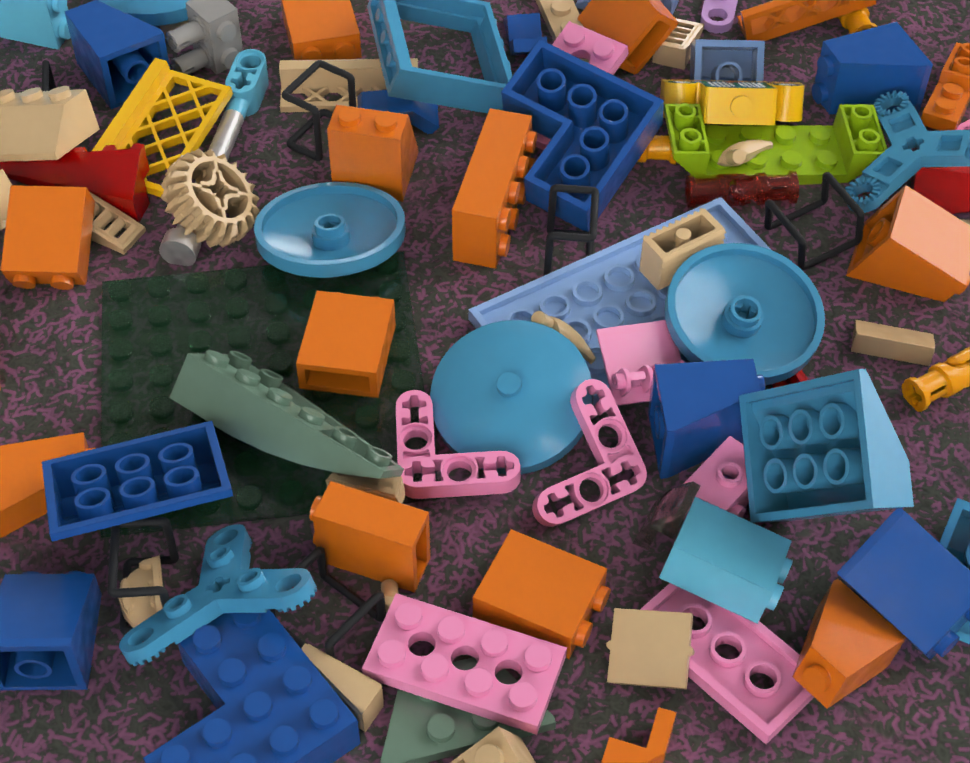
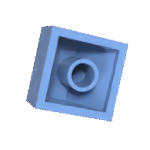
M695 39L691 43L690 80L763 81L765 41Z

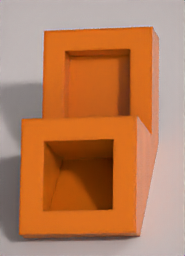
M658 707L646 748L609 737L601 763H664L677 712Z

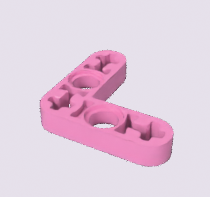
M585 380L574 389L570 399L572 410L598 466L548 487L535 497L532 505L533 515L543 526L554 527L564 524L637 491L646 481L647 470L610 389L600 380ZM587 391L590 395L597 394L599 397L595 408L592 404L585 405L582 400L587 395ZM607 412L609 417L601 419L594 425L592 424L591 419ZM608 426L617 432L619 439L616 447L608 448L602 445L598 437L601 427ZM622 467L625 470L632 469L634 476L630 479V483L628 480H623L610 487L608 479L620 473ZM583 480H592L599 486L600 496L596 502L586 501L581 496L579 489ZM568 495L570 496L572 503L557 511L558 518L554 512L547 514L544 510V506L549 503L548 496L552 502L561 500Z
M421 390L406 391L398 397L396 401L398 465L404 468L401 477L404 483L405 496L412 499L504 494L513 491L520 484L521 464L519 459L508 451L436 455L431 397ZM412 407H419V423H411L410 411ZM414 437H420L427 441L425 447L418 450L407 448L405 443ZM458 468L466 469L471 473L468 479L461 482L450 479L448 475L452 470ZM483 468L484 478L479 479L478 469ZM505 468L506 476H498L497 469ZM435 471H440L441 481H436ZM421 473L422 481L414 482V474Z

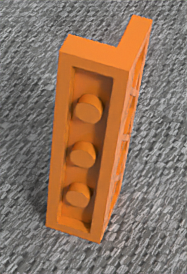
M772 0L740 11L741 15L737 16L745 40L767 41L876 5V0Z

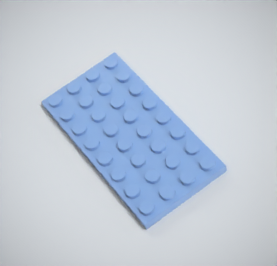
M719 197L470 308L469 321L476 329L499 321H531V316L536 311H542L549 316L561 319L580 334L596 358L592 364L586 361L591 379L600 380L609 388L596 330L665 320V299L669 286L657 290L639 271L644 235L649 236L650 232L656 233V229L662 230L663 226L668 227L669 223L675 224V220L681 221V217L687 218L688 214L693 215L694 211L699 212L700 208H703L725 228L724 243H746L767 249L770 248L725 200ZM680 352L681 360L687 361L688 359ZM597 394L593 395V405L599 401Z

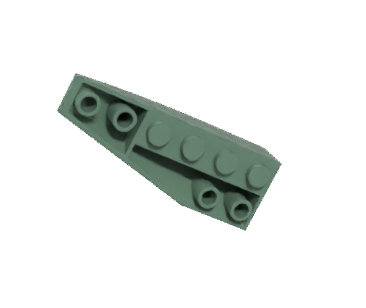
M207 350L205 354H187L169 398L204 420L213 421L214 426L230 436L274 456L300 465L334 473L377 479L400 477L404 468L391 460V454L370 445L297 391L283 384V377L271 370L258 369L251 365L252 359L249 356L237 351L221 354L213 350Z

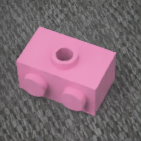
M729 436L679 488L677 511L687 516L694 498L697 497L743 518L746 512L745 507L748 505L749 500L744 446L742 443Z

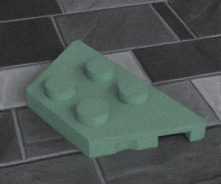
M474 657L452 662L460 670H470L478 663ZM506 669L499 671L495 676L503 684L510 685L518 682ZM398 689L380 763H428L459 755L498 726L521 738L535 734ZM547 709L538 734L556 729L555 718Z

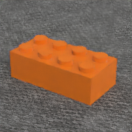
M489 109L452 208L453 261L496 269L500 256L507 257L511 241V235H508L509 230H516L519 220L517 205H524L526 201L524 177L536 162V158H531V153H534L537 142V132L532 131L531 115Z

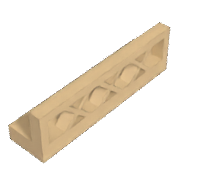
M410 58L412 67L418 68V58ZM380 59L322 60L354 76L356 107H358L357 96L361 92L387 90ZM280 60L281 112H310L284 100L282 92L318 60ZM321 67L291 93L305 94L308 98L304 101L316 106L319 110L327 109L334 112L336 105L349 106L348 80ZM337 92L343 96L337 101H327L322 98L328 93Z

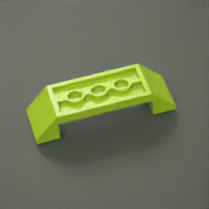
M664 104V114L673 159L702 185L822 184V176L825 172L831 173L839 183H848L860 176L866 167L888 149L874 105L839 104L833 125H704L700 104ZM766 140L773 143V148L760 152L744 164L738 166H721L717 164L722 152L738 142Z

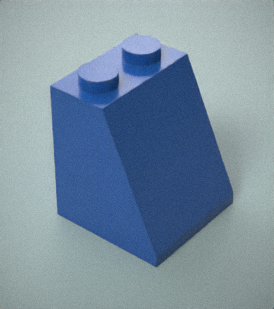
M98 0L64 11L77 64L110 109L124 104L154 58L167 61L170 68L165 36L161 29Z
M896 21L823 41L821 54L817 61L818 68L815 82L812 85V96L817 104H821L828 114H837L839 104L873 105L876 99L880 98V95H887L886 92L892 94L893 90H896L897 93L902 91L909 96L912 105L919 114L933 64ZM892 106V107H889L888 109H890V111L893 112L892 109L897 110L896 107H900V106Z
M754 359L654 365L648 417L660 479L674 476L707 460L729 436L743 443L739 395L765 390L763 375H757Z
M902 508L896 509L837 572L852 591L907 637L906 639L929 660L936 654L944 657L950 652L960 639L956 633L967 621L970 622V570Z
M27 571L22 574L4 575L0 585V690L88 689L102 597L95 573L87 574L81 571H70L66 574H42L35 571Z

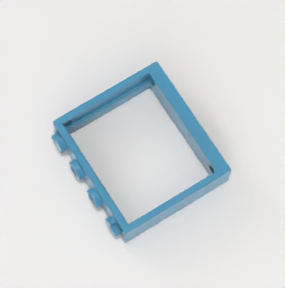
M369 0L367 9L388 96L488 113L490 108L503 110L501 91L512 78L510 61L507 60L504 50L503 39L498 31L497 19L494 18L490 2L481 0ZM400 19L471 33L484 80L412 67Z

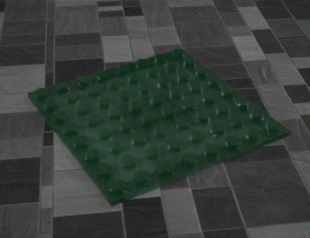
M404 251L396 252L389 259L371 269L340 277L317 278L299 276L284 272L272 265L102 281L101 447L208 422L170 399L173 387L188 353L205 354L207 350H213L221 354H229L230 351H237L249 356L252 359L251 365L256 368L268 369L283 377V384L297 391L370 445L391 454V460L398 464L396 401L406 391L421 390L425 392ZM317 290L394 299L396 326L378 398L299 389L296 361ZM419 407L411 408V423H419ZM214 426L233 496L152 517L168 518L171 522L172 530L308 515L310 514L314 499L318 495L323 496L327 488L325 480L332 472L300 465L266 453L230 436ZM414 437L407 440L405 446L412 450H418L425 447L427 441L420 437ZM414 474L413 481H422V474ZM405 496L402 504L440 500V498L412 499ZM111 527L101 529L102 538L111 537ZM163 527L120 528V536L163 531Z

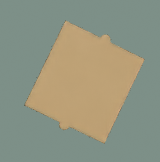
M614 608L611 640L606 643V647L610 650L607 682L621 685L687 690L689 659L695 653L691 647L693 614Z

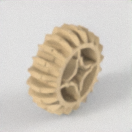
M198 148L191 153L187 152L185 155H181L167 169L161 184L164 189L161 199L168 203L164 212L171 213L175 217L172 225L180 224L185 229V235L193 232L196 235L197 243L206 241L210 248L218 244L223 248L226 245L240 241L255 224L257 214L260 212L256 206L260 198L252 193L255 185L247 182V173H241L237 169V162L231 164L227 162L225 153L216 157L212 149L203 152Z

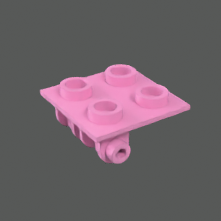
M666 320L596 330L609 389L617 406L650 401L655 364L685 363L684 360H681L680 351L670 336Z

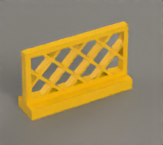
M154 58L92 151H102L106 145H115L117 150L130 149L140 138L153 134L156 142L144 146L146 155L148 156L160 151L163 160L150 164V170L146 177L166 170L181 155H185L187 152L191 153L201 146L233 95L232 88L170 70L167 61ZM175 83L189 88V91L169 97V93L175 86ZM208 94L218 95L215 101L200 106L197 99ZM194 100L196 108L176 114L174 106ZM170 108L173 116L154 123L152 122L157 112ZM201 117L202 122L199 127L183 131L182 123ZM177 125L179 134L159 140L157 132ZM184 143L185 148L181 154L166 158L165 149ZM145 177L147 193L161 197L164 191L162 186L147 181Z

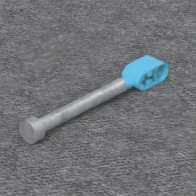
M256 49L243 50L236 55L225 81V85L232 88L233 95L227 104L209 150L212 149L216 157L225 153L227 161L245 117L253 115L259 110L269 85L266 56L263 52ZM177 224L176 228L166 231L159 247V252L162 258L170 264L191 266L196 261L201 248V242H196V235L193 232L185 235V229L180 224Z

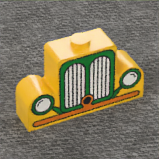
M661 79L660 99L664 100V104H700L704 124L775 125V121H802L805 85L800 82Z

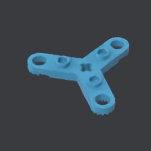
M893 90L892 94L886 92L887 95H880V98H877L873 105L890 147L862 171V175L855 179V182L851 181L849 183L850 186L845 187L846 192L866 213L878 208L922 167L970 166V130L927 131L906 93L902 91L897 93L896 90ZM892 106H900V107H896L897 110L892 109L893 112H891L890 109H888L889 107H892ZM915 147L918 149V150H916V151H912V150H911L912 148H915ZM871 192L869 198L865 196L864 200L863 197H860V200L857 197L862 193Z
M230 525L220 529L207 540L198 586L185 594L169 599L164 604L163 609L125 634L119 643V648L130 665L137 666L140 664L141 666L145 664V660L148 663L151 662L152 656L158 658L160 656L158 652L164 653L165 648L171 643L179 644L194 634L198 628L207 625L223 613H266L269 609H276L278 612L284 611V613L288 612L289 609L294 611L296 610V605L299 604L301 608L304 606L303 601L307 603L311 601L310 597L316 595L317 586L310 572L304 568L249 569L251 538L243 525Z

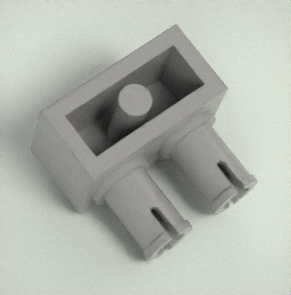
M189 0L185 2L189 22L166 32L168 37L166 39L175 53L192 44L193 50L171 59L172 69L188 75L204 67L210 68L215 74L231 69L236 55L243 51L238 9L228 0Z

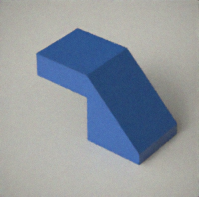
M540 13L507 15L503 19L511 55L529 54L539 39L547 42V36L542 37Z
M387 90L361 92L357 96L358 108L408 114L411 125L427 134H433L439 128L438 105L390 97Z

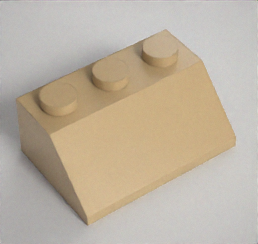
M60 86L50 91H42L40 87L27 89L19 93H14L13 89L0 91V162L58 160L100 130L86 89L70 90L69 86Z

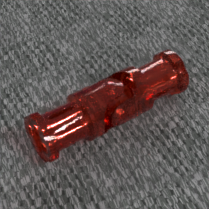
M789 171L787 175L767 176L765 172L755 173L753 176L738 173L718 174L716 178L695 179L693 175H687L685 181L687 208H694L696 204H706L719 197L723 198L729 206H743L751 203V201H747L753 199L757 205H765L768 199L773 201L788 200L789 204H796L799 197L797 172ZM729 185L730 193L733 195L734 201H731L729 197ZM773 187H783L782 189H772Z

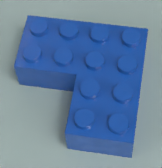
M539 39L501 91L503 111L531 115L532 130L551 139L524 177L526 201L547 212L551 186L555 184L591 186L599 191V218L663 124L664 100ZM557 192L555 216L583 231L589 232L591 194Z
M270 609L266 613H223L207 625L198 628L194 634L178 644L183 664L217 710L143 757L144 763H333L360 744L358 720Z

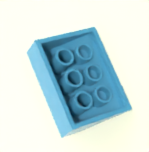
M856 369L739 395L750 522L795 521L914 507L909 459L866 369Z

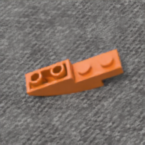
M956 42L941 71L939 81L922 112L921 120L924 126L940 131L956 130L970 102V43L961 44Z

